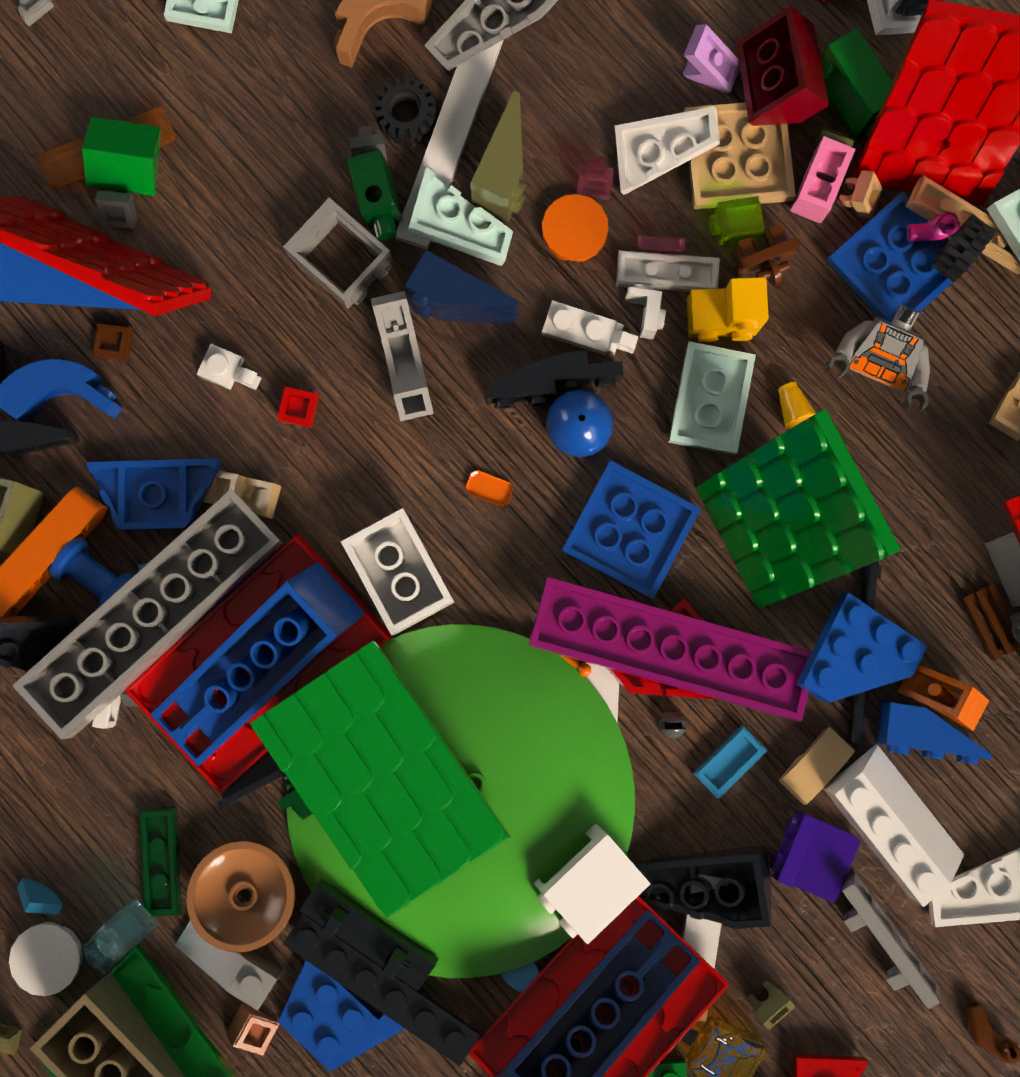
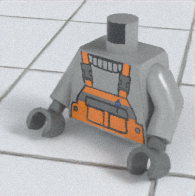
M900 304L892 322L876 316L873 321H864L845 333L834 353L835 357L824 365V370L827 372L832 368L833 364H836L840 369L836 379L844 376L850 369L905 394L909 389L911 393L903 402L904 408L908 409L912 402L911 399H916L920 402L919 413L922 412L929 403V397L925 392L928 387L930 363L928 347L924 344V339L920 334L911 331L919 312Z

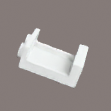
M596 823L586 832L591 841L547 883L543 884L540 879L534 882V885L541 892L537 897L538 901L550 914L557 910L563 917L558 923L572 938L579 934L587 944L650 885L649 881L610 836Z

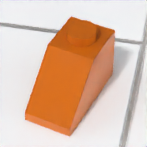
M918 665L912 677L903 680L898 690L900 695L922 707H926L938 716L971 731H974L989 702L973 686L922 665Z

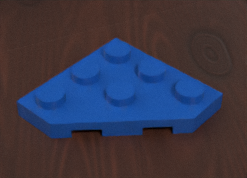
M840 593L796 685L822 702H833L912 677L927 645L850 593Z

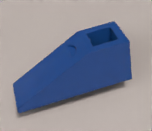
M881 701L876 743L887 745V752L908 755L909 748L922 750V757L943 760L944 753L957 755V762L978 765L979 758L991 760V753L926 707Z

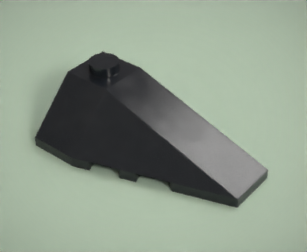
M766 846L732 848L632 862L650 883L639 895L649 907L664 911L672 910L690 915L691 918L698 920L706 919L722 923V926L733 929L771 926V875ZM699 874L722 879L713 889L711 883L707 879L699 877ZM691 885H697L703 891L691 894Z

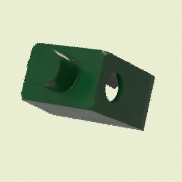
M378 149L347 158L362 217L370 229H375L377 240L386 241L397 236L395 223L401 222L403 216L394 175L382 152Z

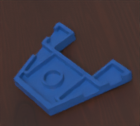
M305 961L278 1021L328 1071L334 1070L405 1029L382 1013L379 1016L359 996L308 961Z

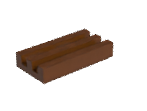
M994 583L988 584L960 598L991 660H997L1001 656L1020 648V643L1012 633L1013 624L1009 617L1011 615ZM985 594H987L990 602L992 603L1008 637L1011 640V643H1009L1005 633L1003 632L987 598L985 597ZM977 599L1001 648H996L972 600Z

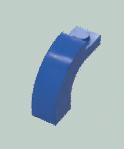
M49 359L30 363L14 371L0 384V409L20 422H31L46 402L54 397L67 394L83 397L114 419L123 408L113 402L117 396L100 385V382L103 380L101 376L81 364L68 360Z

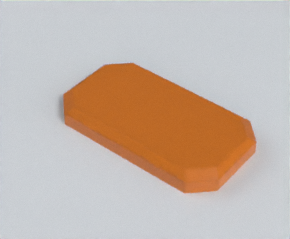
M479 470L471 473L466 485L469 495L501 507L509 504L514 491L510 482Z

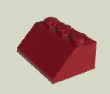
M789 6L736 42L749 124L759 126L801 123L829 106L814 24L792 6Z

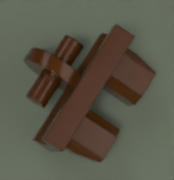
M782 225L764 232L762 236L768 247L764 250L758 251L753 237H748L735 244L734 251L738 263L734 271L737 278L764 268V270L755 273L756 278L766 277L772 286L782 284L781 273L790 270V265L787 260L779 264L777 262L792 257L794 250L800 247L797 237L789 239Z

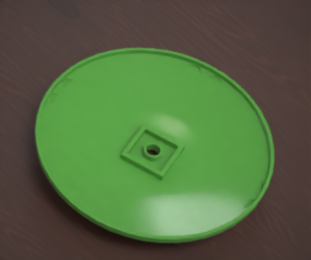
M449 624L427 627L390 639L380 648L511 837L392 916L386 917L377 907L353 869L349 868L315 815L311 814L302 820L291 806L286 809L289 836L294 856L309 890L312 892L322 878L395 930L439 958L436 966L429 974L430 976L476 978L497 975L535 962L558 949L572 937L558 923L563 918L557 910L550 914L538 901L537 897L541 892L534 885V882L540 879L543 884L547 883L591 841L586 832L595 823L610 836L626 856L632 837L635 815V786L632 765L625 740L606 702L594 686L561 656L528 646L529 638L495 627L472 624ZM287 784V790L291 788L293 785Z

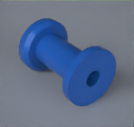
M76 537L56 556L50 567L49 575L56 580L65 579L70 576L101 599L100 607L134 575L126 573L119 577L88 555V542L84 538Z

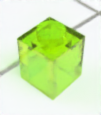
M759 196L718 202L713 215H710V229L712 235H717L719 245L737 243L748 237H753V240L759 239L765 229Z

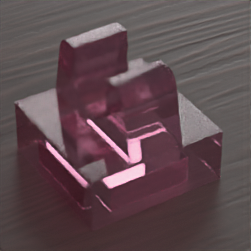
M592 156L591 165H580L576 194L609 201L614 168L604 167L605 157Z

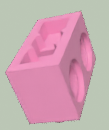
M823 136L813 153L790 211L821 224L832 208L855 148Z

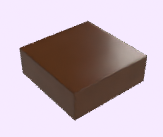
M97 322L92 356L129 362L134 329L131 326Z

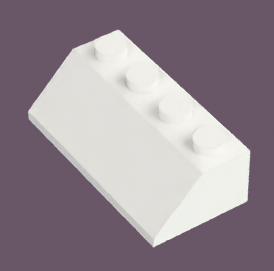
M874 745L823 788L909 898L924 907L951 885L964 853L878 745Z

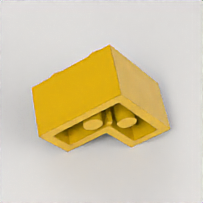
M766 277L731 279L727 287L721 289L691 290L687 297L688 338H698V342L703 343L715 342L718 340V337H732V341L751 340L752 336H756L769 319Z

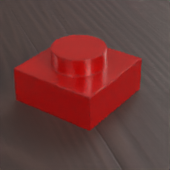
M284 386L277 420L282 423L312 429L319 402V394Z

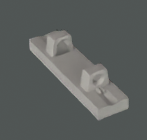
M856 871L849 874L842 887V892L853 905L852 909L844 913L843 921L851 932H854L867 925L890 956L895 966L886 971V981L893 991L910 984L927 1009L940 1003L939 985Z

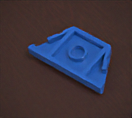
M218 458L87 462V469L89 473L93 474L100 488L99 493L104 503L109 506L111 510L110 515L117 529L121 531L187 529L192 524V521L195 520L221 467V460Z

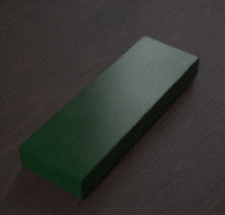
M177 807L139 810L144 918L180 915L182 913Z

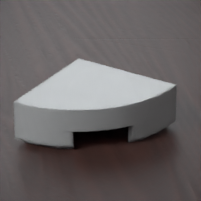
M19 0L18 10L22 19L29 27L52 9L54 5L50 0Z

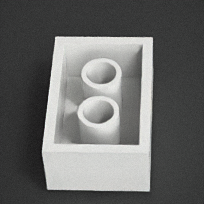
M403 508L341 541L391 635H396L455 603Z

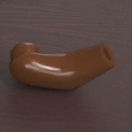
M973 1001L964 1004L971 1039L1001 1062L1011 1064L1020 1060L1019 1046L1015 1041L996 1032L992 1028L986 1016L983 1003Z

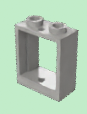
M330 197L283 246L288 257L347 309L353 303L358 305L369 293L368 287L376 278L381 280L387 275L392 267L390 263L393 261L390 250ZM337 223L377 257L345 292L306 258Z

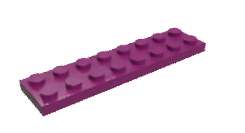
M546 578L528 646L798 722L802 721L809 692L796 685L812 651L554 578Z

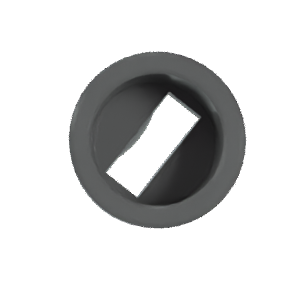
M667 711L658 720V729L666 738L677 739L686 731V720L682 714L676 711ZM664 722H681V729H665Z

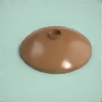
M247 841L225 844L206 855L194 870L187 889L188 915L197 933L207 943L220 950L247 952L258 949L275 939L290 919L295 901L293 877L284 860L264 845ZM244 889H248L251 892V899L247 903H244L240 898V894Z

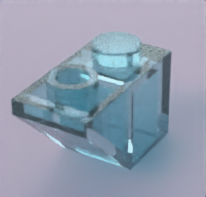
M134 898L104 923L81 949L85 953L87 962L93 968L99 969L104 975L159 924L137 898Z

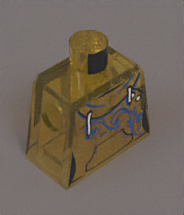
M710 1016L702 1029L693 1025L680 1040L681 1043L690 1048L686 1054L685 1061L690 1070L698 1077H752L769 1049L764 1039L759 1035L714 1016Z

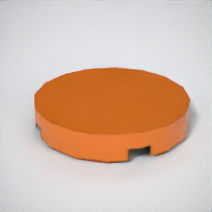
M580 194L565 195L555 200L545 211L542 221V237L545 245L553 255L564 261L584 262L596 256L603 248L609 231L608 218L602 206L592 198Z

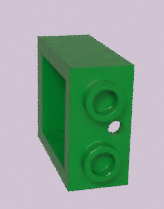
M857 28L829 44L821 58L828 100L854 140L859 139L865 134L869 137L892 85V80Z

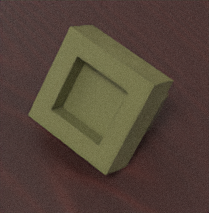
M765 981L763 986L769 993L768 999L760 1002L753 994H750L748 1000L755 1011L756 1017L770 1030L792 1011L795 1006L781 989L779 990L770 982Z

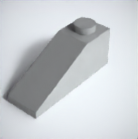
M191 920L175 944L178 949L222 988L257 1011L284 970L254 950L228 952L210 945L197 933Z

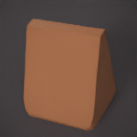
M242 1003L226 1035L233 1047L263 1055L279 1023L278 1020Z

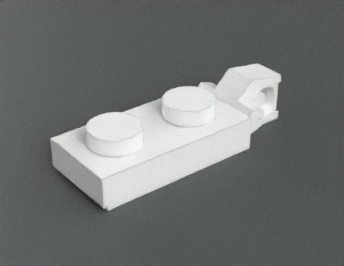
M553 300L541 334L602 355H606V353L615 355L616 349L633 354L638 341V336L622 331L624 325L616 322V320Z

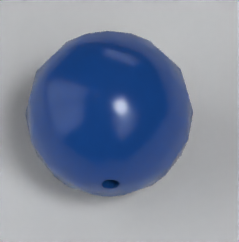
M584 390L566 392L557 398L548 410L546 418L548 437L554 446L566 455L580 458L594 455L603 449L612 437L614 427L612 411L604 399L593 392ZM580 415H583L585 417V420L580 421L578 417Z

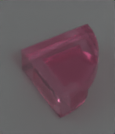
M638 235L637 247L646 250L682 252V250H685L686 238Z

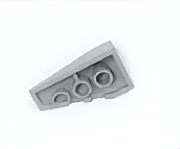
M465 0L424 46L449 71L538 21L558 0Z

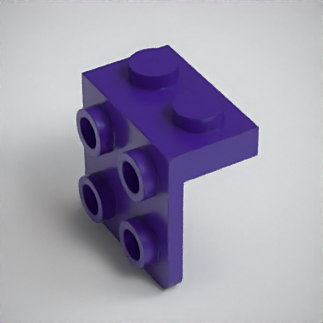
M795 810L794 815L788 819L783 832L785 837L781 847L772 856L770 875L778 882L789 887L793 885L824 900L834 902L840 894L860 841L858 837Z

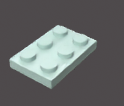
M691 341L688 342L668 443L733 456L737 454L756 357L755 354Z

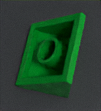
M91 117L82 147L86 186L120 192L133 191L134 194L156 197L162 128Z

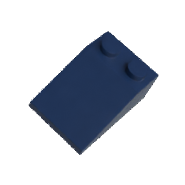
M425 250L405 285L409 303L412 305V311L425 319H429L432 316L441 321L514 324L517 320L518 301L428 250Z

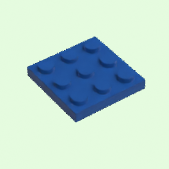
M903 191L826 260L878 317L892 322L900 304L920 313L953 283L931 266L949 241L947 237L943 240L909 242L907 240V227L909 224H923L929 221L905 207L909 197Z
M610 460L561 552L653 600L701 508Z

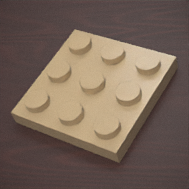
M745 102L685 107L684 112L714 106L717 110L720 140L719 145L688 161L693 210L794 200L796 194L788 124L752 126L748 121Z

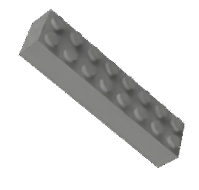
M230 489L14 683L12 687L60 739L73 738L278 552L284 544L238 494Z

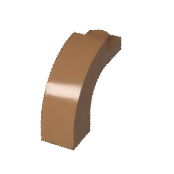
M342 0L335 12L339 30L336 33L333 45L334 49H336L339 64L352 68L365 34L374 24L381 20L402 18L425 26L435 0Z

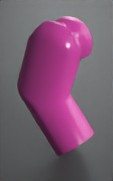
M944 212L927 223L909 224L907 227V240L909 242L943 240L957 232L960 226L959 219L954 213Z

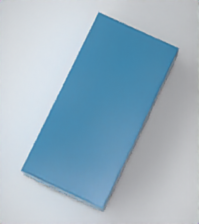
M740 725L693 774L719 799L768 750L743 725Z

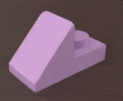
M707 24L696 25L684 53L688 62L683 75L688 79L723 93H730L740 70L739 59Z

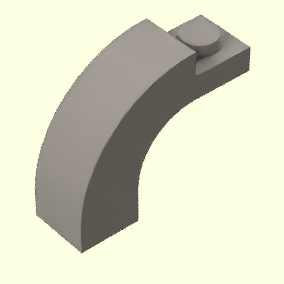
M405 291L371 298L400 421L434 414Z

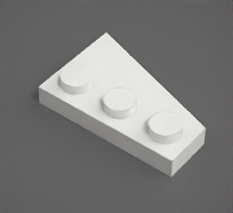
M713 106L615 125L620 191L625 195L719 145L716 108Z
M1020 848L955 876L951 885L928 903L931 925L934 927L1020 920Z

